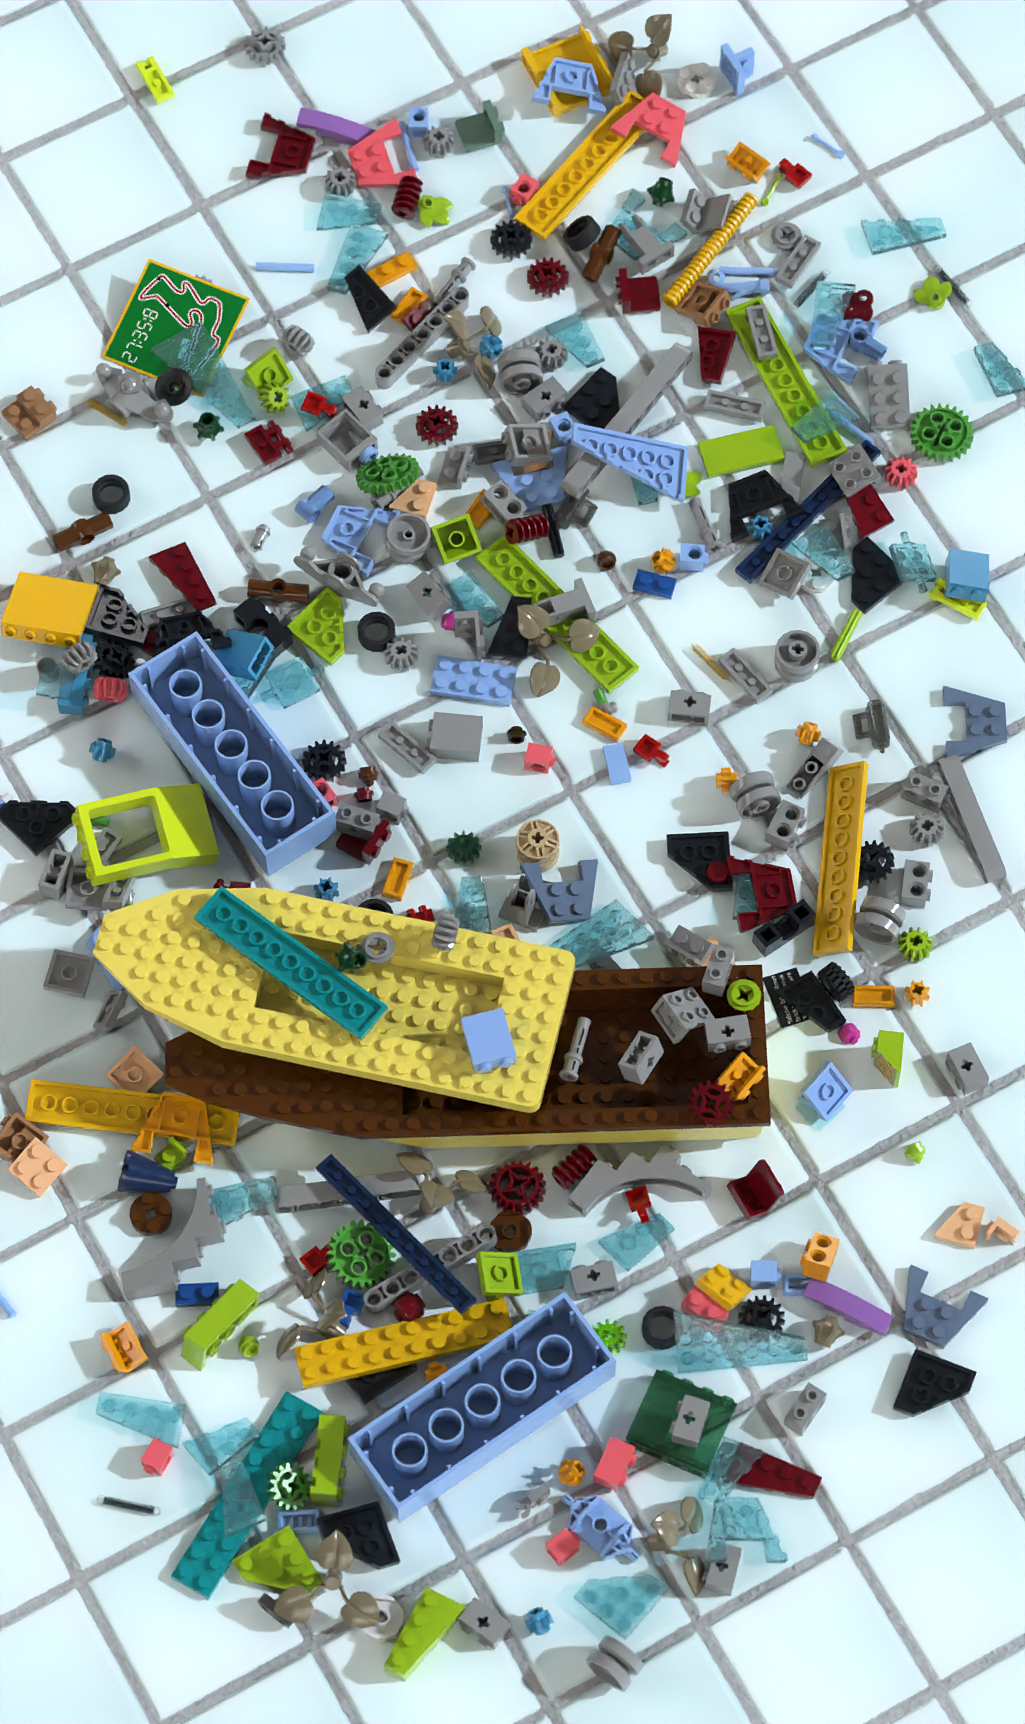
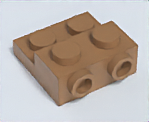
M696 281L677 305L675 311L678 315L692 318L695 324L710 328L713 323L719 321L721 312L730 307L731 298L724 288Z
M32 385L16 395V401L1 411L2 416L25 441L57 419L55 404L51 400L47 402L44 399L45 395L38 387L35 389Z
M16 1111L11 1116L7 1114L0 1123L3 1126L0 1130V1157L13 1163L34 1137H37L45 1144L49 1136Z

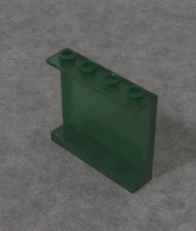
M657 1369L628 1431L625 1443L635 1446V1450L706 1480L712 1461L731 1418L737 1410V1403L729 1396L723 1395L721 1397L714 1394V1391L710 1388H700L695 1386L689 1379L683 1378L681 1380L674 1377V1374L670 1371H660ZM685 1394L710 1402V1409L697 1449L672 1442V1434L669 1433L672 1420L677 1421L679 1415L675 1413L678 1401H683ZM688 1418L686 1424H690L692 1419Z

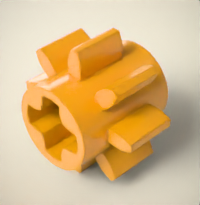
M662 548L661 552L655 551L651 557L652 568L661 574H665L666 571H672L676 565L675 554L665 548Z
M804 721L803 725L799 724L797 726L795 736L799 737L798 742L812 746L814 741L818 742L822 731L817 730L818 725L816 723Z
M731 767L721 768V772L716 773V788H721L722 793H730L729 788L737 780V773L731 772Z
M912 981L911 987H905V992L908 993L905 995V1001L909 1000L912 1007L914 1005L923 1007V1001H929L930 996L927 994L930 987H925L923 981L920 983Z
M435 1360L427 1364L428 1370L424 1371V1375L429 1384L448 1370L445 1363L438 1364V1361Z
M566 1459L560 1463L561 1468L558 1469V1478L563 1484H568V1486L573 1484L575 1487L583 1482L581 1478L585 1474V1469L580 1461Z

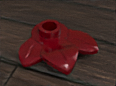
M863 289L857 293L847 292L839 299V302L845 305L842 309V319L850 320L858 317V319H862L864 322H869L873 316V309L871 307L874 301L873 294L869 290ZM862 296L867 297L865 301L860 300Z

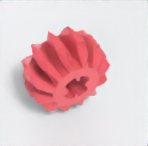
M904 456L901 459L894 457L893 461H888L884 468L885 481L890 482V487L896 485L899 490L903 486L907 490L909 485L915 483V479L918 476L916 464H912L911 458L905 460Z
M100 677L95 680L93 686L94 698L107 703H120L126 700V695L128 694L127 682L120 678Z

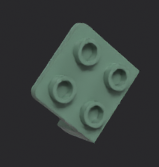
M490 99L483 101L482 113L455 121L456 129L466 152L503 143L502 133L505 132L503 122L498 120L497 107L492 105Z

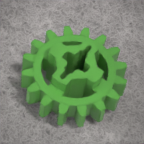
M283 1463L282 1466H275V1471L269 1472V1476L272 1479L266 1481L270 1485L266 1492L272 1495L269 1497V1501L275 1500L274 1507H281L282 1511H294L297 1508L304 1507L303 1502L310 1500L307 1494H310L308 1486L312 1484V1481H307L310 1474H304V1467L297 1468V1463H291L290 1465L289 1463Z

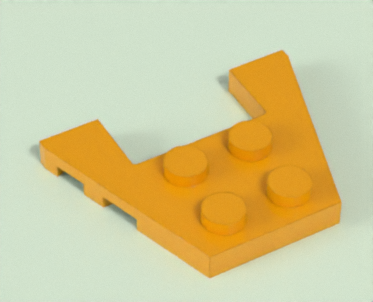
M163 1091L146 1124L139 1132L140 1134L135 1143L132 1144L131 1151L151 1154L155 1133L197 1140L194 1163L213 1166L206 1103L191 1096Z

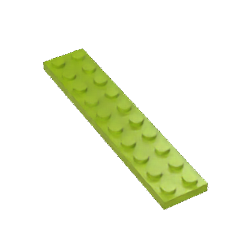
M759 296L725 310L726 318L802 453L805 454L810 467L814 468L846 453V446L767 308L778 357L758 361L745 310L749 306L764 304L761 297Z
M505 534L475 556V561L510 596L532 597L533 605L538 601L565 593L517 544H509ZM582 615L546 627L544 630L555 636L569 637L568 628L571 623L577 619H586V617ZM600 627L596 643L585 652L572 651L570 641L555 640L608 694L612 693L639 671V666Z

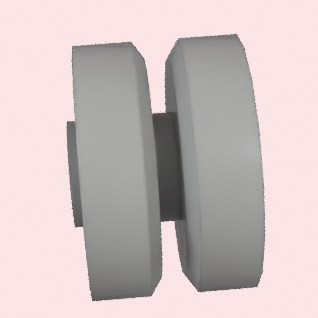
M523 348L514 349L502 354L497 360L500 386L504 392L512 395H523L543 383L540 355L536 351Z
M402 513L395 516L387 528L386 549L389 555L395 561L403 564H414L421 561L427 555L430 546L431 531L428 522L422 516L415 513Z
M802 630L789 631L779 638L775 648L774 664L776 671L781 677L791 682H804L816 673L820 656V647L816 638Z
M768 771L752 772L739 778L730 786V795L736 803V809L741 818L752 819L763 816L773 811L781 803V796L778 789L774 787L775 782L771 773Z
M867 896L863 899L860 913L857 914L854 921V929L859 935L869 941L891 945L897 940L899 928L903 925L906 913L902 907L891 900L878 896Z
M605 1635L598 1644L600 1652L593 1651L586 1659V1663L607 1684L621 1692H625L632 1682L629 1675L637 1676L643 1669L644 1664L623 1643L609 1635Z

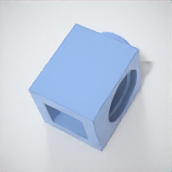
M409 107V138H423L429 125L428 108Z
M567 411L549 418V429L552 430V435L559 447L571 444L572 426L574 423Z
M681 543L679 570L703 572L704 564L708 565L709 553L705 552V545ZM696 556V557H698V558H697V559H692V558H690V557Z
M751 1260L750 1288H776L777 1281H781V1268H777V1261Z

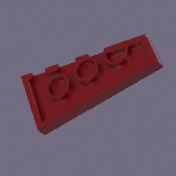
M186 542L148 556L149 561L159 569V572L164 577L166 576L171 581V584L183 594V597L197 612L217 605Z
M741 1442L724 1479V1484H737L747 1488L754 1487L764 1489V1491H777L786 1495L814 1499L822 1477Z

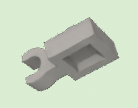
M544 1483L530 1492L525 1499L515 1503V1509L521 1506L526 1508V1511L521 1514L522 1519L530 1515L531 1507L533 1508L536 1505L542 1506L549 1500L550 1488Z

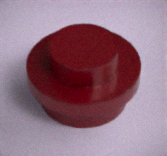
M369 787L358 788L357 792L353 793L358 803L373 800L374 791L369 790Z

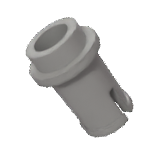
M265 524L257 526V532L250 546L255 550L261 551L267 536L271 535V528Z

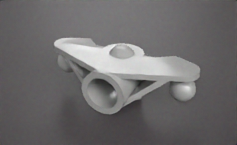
M104 362L97 365L96 374L109 395L106 403L120 416L126 419L130 416L163 424L169 423L173 419L174 412L166 399L154 401L150 398L148 388L143 384L141 377L137 373H123L122 369L110 367Z
M306 546L301 549L300 556L294 557L293 562L295 565L326 588L328 587L339 597H345L376 607L379 603L377 598L384 594V587L377 582L372 583L368 591L364 589L357 572L362 566L355 557L346 552H339L336 556L337 559L312 561L316 556V552L312 547ZM340 576H346L347 578L342 579V578H339V577H340Z

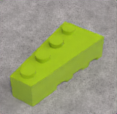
M241 1279L235 1284L231 1283L225 1290V1294L221 1298L217 1297L213 1301L211 1308L207 1312H202L193 1326L190 1325L183 1333L181 1357L201 1372L206 1366L204 1364L205 1359L209 1355L212 1358L214 1357L223 1338L227 1341L232 1336L236 1328L235 1324L240 1326L256 1308L260 1293Z
M319 1415L316 1441L318 1448L315 1449L314 1465L316 1467L312 1471V1486L310 1487V1497L313 1506L338 1507L339 1500L343 1501L344 1487H340L341 1479H345L346 1466L342 1465L343 1458L348 1456V1445H345V1437L350 1435V1424L347 1423L346 1416Z
M425 1587L384 1664L385 1672L405 1682L424 1661V1658L435 1649L442 1638L453 1629L466 1606Z

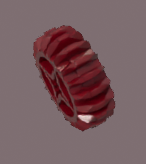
M512 1159L511 1165L504 1161L503 1168L497 1166V1173H492L491 1178L493 1180L489 1181V1186L491 1187L489 1194L493 1195L491 1201L497 1202V1209L503 1207L505 1212L511 1210L512 1215L515 1214V1210L519 1211L520 1215H524V1210L528 1213L532 1212L531 1206L536 1209L539 1207L538 1202H543L544 1197L542 1195L546 1194V1189L543 1188L546 1186V1181L542 1180L544 1175L543 1173H538L539 1168L537 1166L531 1169L532 1163L529 1161L524 1165L522 1159L519 1161V1164H515V1160ZM516 1174H521L525 1177H518ZM508 1177L509 1184L505 1186V1189L500 1190L501 1183ZM514 1184L515 1186H521V1192L520 1190H516V1188L514 1189ZM534 1185V1192L527 1198L526 1191L530 1189V1186ZM509 1198H516V1199H518L519 1201H513V1200H510Z

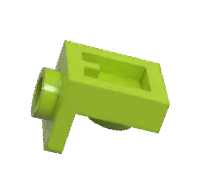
M171 1136L169 1144L154 1156V1160L173 1171L187 1158V1147L180 1139L175 1140Z

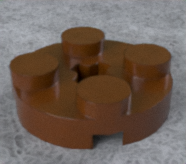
M143 1193L130 1207L129 1217L133 1228L145 1236L165 1232L172 1222V1207L169 1201L160 1194ZM154 1210L156 1217L146 1218V1212Z
M511 1210L502 1211L490 1223L497 1235V1243L494 1246L496 1250L516 1253L527 1248L532 1237V1226L528 1218L520 1215L519 1211L515 1210L514 1215H512ZM508 1227H512L514 1231H517L513 1236H508V1234L504 1233V1231H508Z

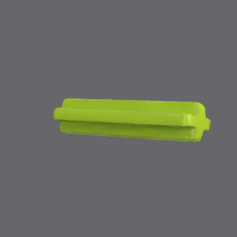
M852 609L830 652L829 658L836 662L840 660L862 617L860 610Z

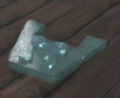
M632 188L612 225L619 229L618 224L623 222L631 232L637 230L632 221V216L645 203L646 198ZM642 219L662 245L668 241L675 243L688 236V231L676 222L661 234ZM621 234L616 246L634 261L639 259L638 254Z
M717 1497L714 1500L706 1562H725L728 1559L725 1541H763L767 1563H785L788 1560L786 1552L783 1553L779 1545L780 1540L778 1536L774 1535L769 1525L771 1522L759 1498Z

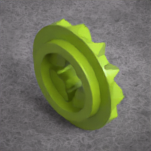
M747 979L737 980L727 990L728 1003L735 1011L740 1010L744 1013L748 1010L753 1011L760 1003L761 991L753 981ZM740 991L741 993L743 992L744 995L749 994L747 997L748 1002L745 1001L743 998L739 999Z

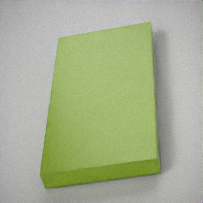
M774 425L704 440L697 444L708 479L785 460Z

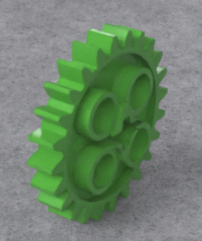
M939 403L938 408H935L931 404L930 410L924 407L923 414L917 412V417L913 418L909 438H912L911 445H915V451L921 450V457L927 454L928 461L933 457L935 463L942 459L944 464L947 458L953 462L954 456L960 459L961 453L966 455L967 449L971 448V442L974 439L973 423L968 422V415L963 417V410L956 412V406L949 409V404H946L945 408H942V405ZM949 420L946 430L942 433L946 421ZM938 435H941L939 443L937 444V446H934L938 440Z
M389 453L387 457L380 455L379 459L373 458L372 462L367 461L366 465H361V469L357 470L358 474H355L357 486L360 488V491L364 490L365 494L370 492V495L377 493L378 496L382 493L388 495L391 491L396 493L398 489L403 491L404 486L410 487L409 483H415V479L419 478L420 468L418 461H416V458H412L411 455L406 456L405 453L400 456L398 453L394 456H391Z
M363 1219L358 1222V1225L352 1220L350 1227L344 1223L342 1225L343 1230L338 1228L335 1231L337 1236L332 1235L330 1237L334 1243L327 1244L331 1251H328L326 1256L332 1257L327 1264H333L334 1266L330 1272L337 1271L338 1274L335 1279L344 1278L342 1285L349 1281L351 1289L356 1284H358L359 1290L363 1289L364 1284L370 1289L372 1282L376 1286L380 1284V1280L385 1281L387 1279L385 1274L392 1272L389 1267L395 1265V1262L390 1260L396 1256L395 1253L390 1252L393 1247L369 1223L364 1225ZM360 1236L367 1237L369 1240V1244H363L360 1240ZM342 1246L349 1247L351 1250V1254H345L342 1250ZM358 1252H359V1253H362V1252H363L365 1256H364V1257H363V1256H360V1257H359V1256L357 1255V1253H358ZM371 1255H377L380 1263H374ZM353 1265H359L362 1273H356L353 1270Z

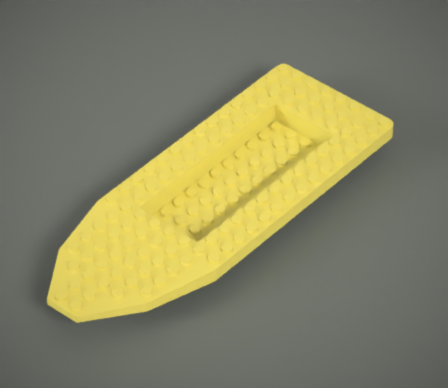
M219 888L177 889L104 914L93 950L94 957L144 1009L222 1048L527 1113L537 1111L541 1105L575 970V957L570 951L462 928L458 929L453 949L451 951H441L434 948L431 943L436 924L433 922L270 888H225L337 970L339 962L338 958L335 957V953H339L343 948V942L348 941L352 946L361 945L364 937L373 932H383L392 938L395 952L391 960L385 961L383 965L381 963L373 965L367 961L366 965L363 968L357 969L353 975L348 970L342 971L344 975L388 1006L387 1012L360 1041L194 920L196 913ZM380 942L378 943L376 948H372L374 949L375 955H377L379 950H383L381 949ZM503 1008L515 1048L517 1063H513L512 1066L507 1068H493L487 1073H474L461 1027V1018Z

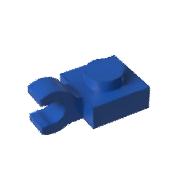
M345 1288L342 1296L347 1317L340 1320V1323L346 1329H349L353 1314L360 1315L364 1305L365 1294L349 1288Z

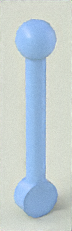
M816 133L811 135L813 141H818L836 153L839 159L844 158V151H838L820 139Z
M503 186L501 191L505 195L509 208V219L514 221L516 214L513 212L508 195L509 188Z

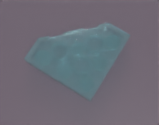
M652 1574L633 1577L619 1576L598 1580L597 1578L588 1579L574 1595V1599L626 1640L668 1591V1587Z

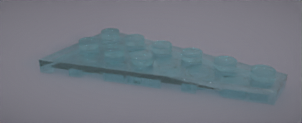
M202 321L150 348L151 352L157 355L168 367L185 370L192 379L193 389L218 409L238 429L256 420Z
M615 899L548 947L570 951L575 957L576 969L652 941L654 936Z
M673 1311L678 1373L808 1361L806 1337Z

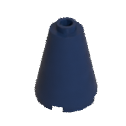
M127 1150L117 1191L170 1193L171 1189H176L178 1177L175 1176L174 1171L134 1151Z

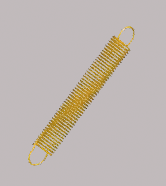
M90 398V400L85 401L90 407L93 405L92 407L102 414L104 412L105 416L113 417L112 420L115 422L120 420L117 423L122 426L126 425L124 423H127V419L118 416L119 414L117 413L113 415L114 412L97 401L93 403L94 399Z
M696 643L692 650L709 667H712L711 669L714 672L716 671V674L718 673V676L723 678L722 680L729 676L718 663L715 664V661L713 663V659L708 654L706 655V652L704 653V650H701L702 648H699L700 646H697L698 644Z

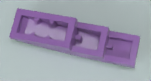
M300 107L296 126L299 128L315 130L316 135L332 137L336 143L356 145L375 132L371 128L340 116Z
M811 1278L803 1293L804 1298L824 1305V1309L843 1316L845 1321L885 1336L893 1320V1316L828 1282Z

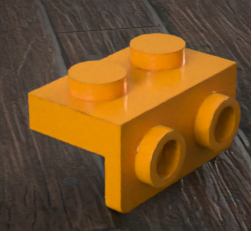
M739 141L729 156H724L728 161L726 165L734 171L737 168L743 172L741 175L748 181L753 179L758 182L771 165L768 160L741 141Z
M740 1052L717 1080H719V1086L727 1084L726 1091H733L729 1095L730 1098H735V1101L743 1100L750 1093L749 1088L763 1078L762 1073L766 1068L763 1065L758 1066L748 1055Z
M129 1322L122 1323L110 1333L103 1332L99 1335L102 1340L101 1345L109 1353L112 1359L111 1365L115 1370L129 1373L148 1360Z

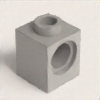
M384 790L376 806V813L380 814V818L400 824L402 818L405 819L409 812L407 799Z

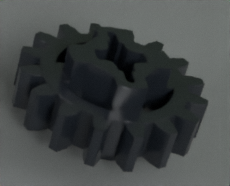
M512 219L509 220L508 224L502 221V226L496 224L495 230L491 231L490 237L492 250H496L497 256L502 254L503 259L507 256H510V260H513V256L520 259L521 253L526 255L527 249H531V230H526V224L520 226V221L513 223Z
M105 640L95 648L98 658L93 668L99 669V675L105 674V677L120 678L122 680L128 679V673L135 669L133 665L136 661L131 659L133 653L127 652L128 647L122 648L120 642L118 645H115L113 640L110 643Z
M323 739L322 744L315 741L314 747L308 745L309 752H303V770L308 772L309 779L313 776L315 780L323 777L325 781L330 779L331 782H334V776L340 778V771L345 772V765L347 764L346 758H344L345 751H341L340 745L334 747V741H331L329 744H326L325 739ZM336 757H337V759H338L337 765H335V758H336Z
M873 840L872 844L865 841V846H861L860 859L862 858L859 867V879L862 883L867 879L868 884H871L872 880H875L878 884L880 878L887 879L886 873H893L891 867H895V858L893 853H891L890 847H885L884 842L877 845L876 840Z
M756 1295L753 1302L747 1299V1306H741L742 1312L738 1314V1318L741 1320L738 1325L739 1327H744L742 1329L743 1335L749 1333V1340L756 1337L757 1343H759L761 1338H764L767 1343L770 1336L776 1339V1332L782 1333L783 1328L781 1326L785 1325V1319H783L785 1312L779 1311L781 1309L780 1303L774 1305V1298L767 1301V1297L764 1295L762 1300H759ZM750 1312L753 1318L748 1322L747 1316ZM775 1316V1317H776V1323H775V1325L773 1326V1325H772L773 1323H772L771 1320H772L773 1317Z

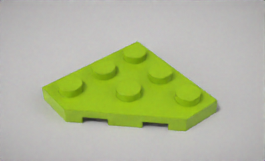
M327 587L287 627L292 631V636L332 666L345 653L342 598Z
M289 1525L232 1560L243 1580L285 1590L293 1586H302L306 1589L307 1593L323 1582Z

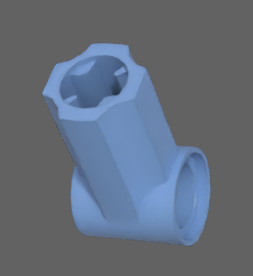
M855 327L851 331L849 339L850 349L855 352H862L874 361H881L888 348L869 336L867 330L863 327Z
M322 485L308 498H302L295 506V512L308 523H313L320 516L321 510L335 498V495L328 486Z

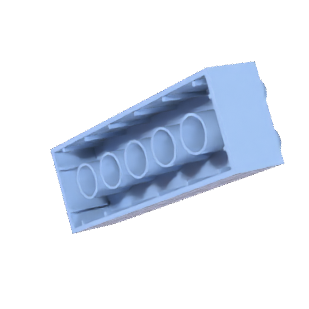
M197 631L128 673L134 699L197 783H200L201 788L268 877L337 834L334 810Z
M563 1292L348 1438L349 1454L396 1520L401 1523L615 1377L616 1359L566 1292Z

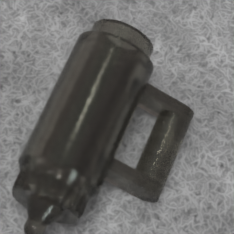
M588 488L579 499L567 494L555 513L553 521L556 523V531L568 529L574 521L585 528L588 526L598 510V507L588 500V494L590 493ZM585 505L589 509L582 519L578 514Z
M875 699L867 703L866 712L852 716L856 739L870 737L873 748L880 750V753H884L885 748L890 746L891 738L887 711L883 701ZM867 718L869 731L863 732L861 719Z

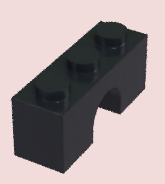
M250 596L233 610L235 621L247 632L255 627L267 629L263 636H266L274 646L271 653L274 658L278 657L293 644L292 631L287 626L283 627L279 623L277 616L274 613H269L260 600L256 601Z
M802 899L787 909L786 915L775 924L769 921L754 931L752 943L765 958L813 926L816 913Z

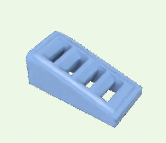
M321 1509L278 1511L277 1532L286 1527V1517H289V1526L294 1534H320L316 1522L313 1527V1517L316 1520L318 1517L325 1516V1513ZM295 1517H298V1527L295 1528ZM304 1517H307V1527H304Z

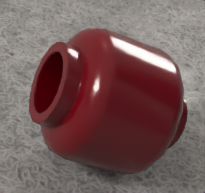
M408 1292L394 1302L395 1311H393V1314L399 1322H411L424 1315L426 1305L417 1293Z

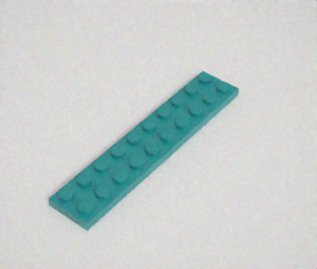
M222 886L194 916L196 922L360 1041L388 1010V1006Z
M285 1392L171 1574L173 1580L208 1600L211 1598L232 1564V1560L237 1556L270 1502L269 1497L272 1495L266 1492V1489L270 1488L266 1481L272 1479L269 1476V1472H274L275 1466H282L283 1463H289L290 1465L295 1462L317 1427L319 1415L324 1414L323 1411L293 1394Z

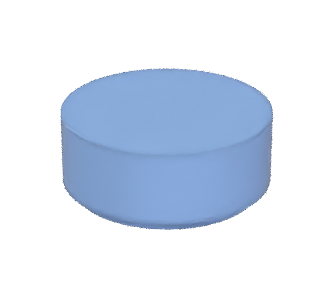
M373 446L367 447L359 456V461L363 465H366L367 461L372 462L373 458H377L378 451Z

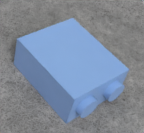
M503 1008L461 1018V1027L474 1073H487L493 1068H507L512 1066L513 1063H517L515 1048Z

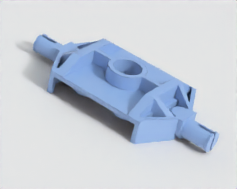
M568 1493L561 1498V1501L572 1510L568 1530L574 1531L578 1537L601 1555L604 1561L622 1554L629 1557L634 1563L640 1558V1555L630 1545L634 1526L598 1495H593L580 1501L577 1499L576 1501ZM602 1520L606 1522L607 1528L599 1531L595 1528L594 1524Z

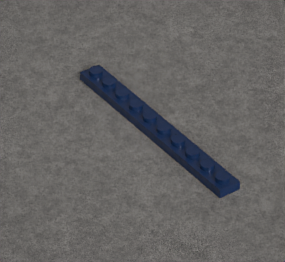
M868 440L861 444L872 463L881 455V450ZM832 474L800 504L805 514L789 521L786 518L735 568L736 574L751 584L765 570L777 548L784 551L843 493Z
M332 1154L316 1167V1171L461 1316L477 1302L476 1297Z

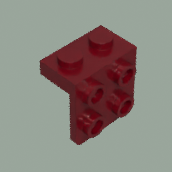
M619 269L618 276L615 277V286L620 291V293H617L618 305L622 307V314L659 311L661 303L657 277L628 278L627 269Z
M383 819L369 841L342 833L336 841V848L370 866L373 859L378 857L383 844L391 837L390 822Z
M765 1159L759 1160L745 1177L729 1181L726 1185L747 1221L767 1215L784 1195L782 1185L778 1182Z

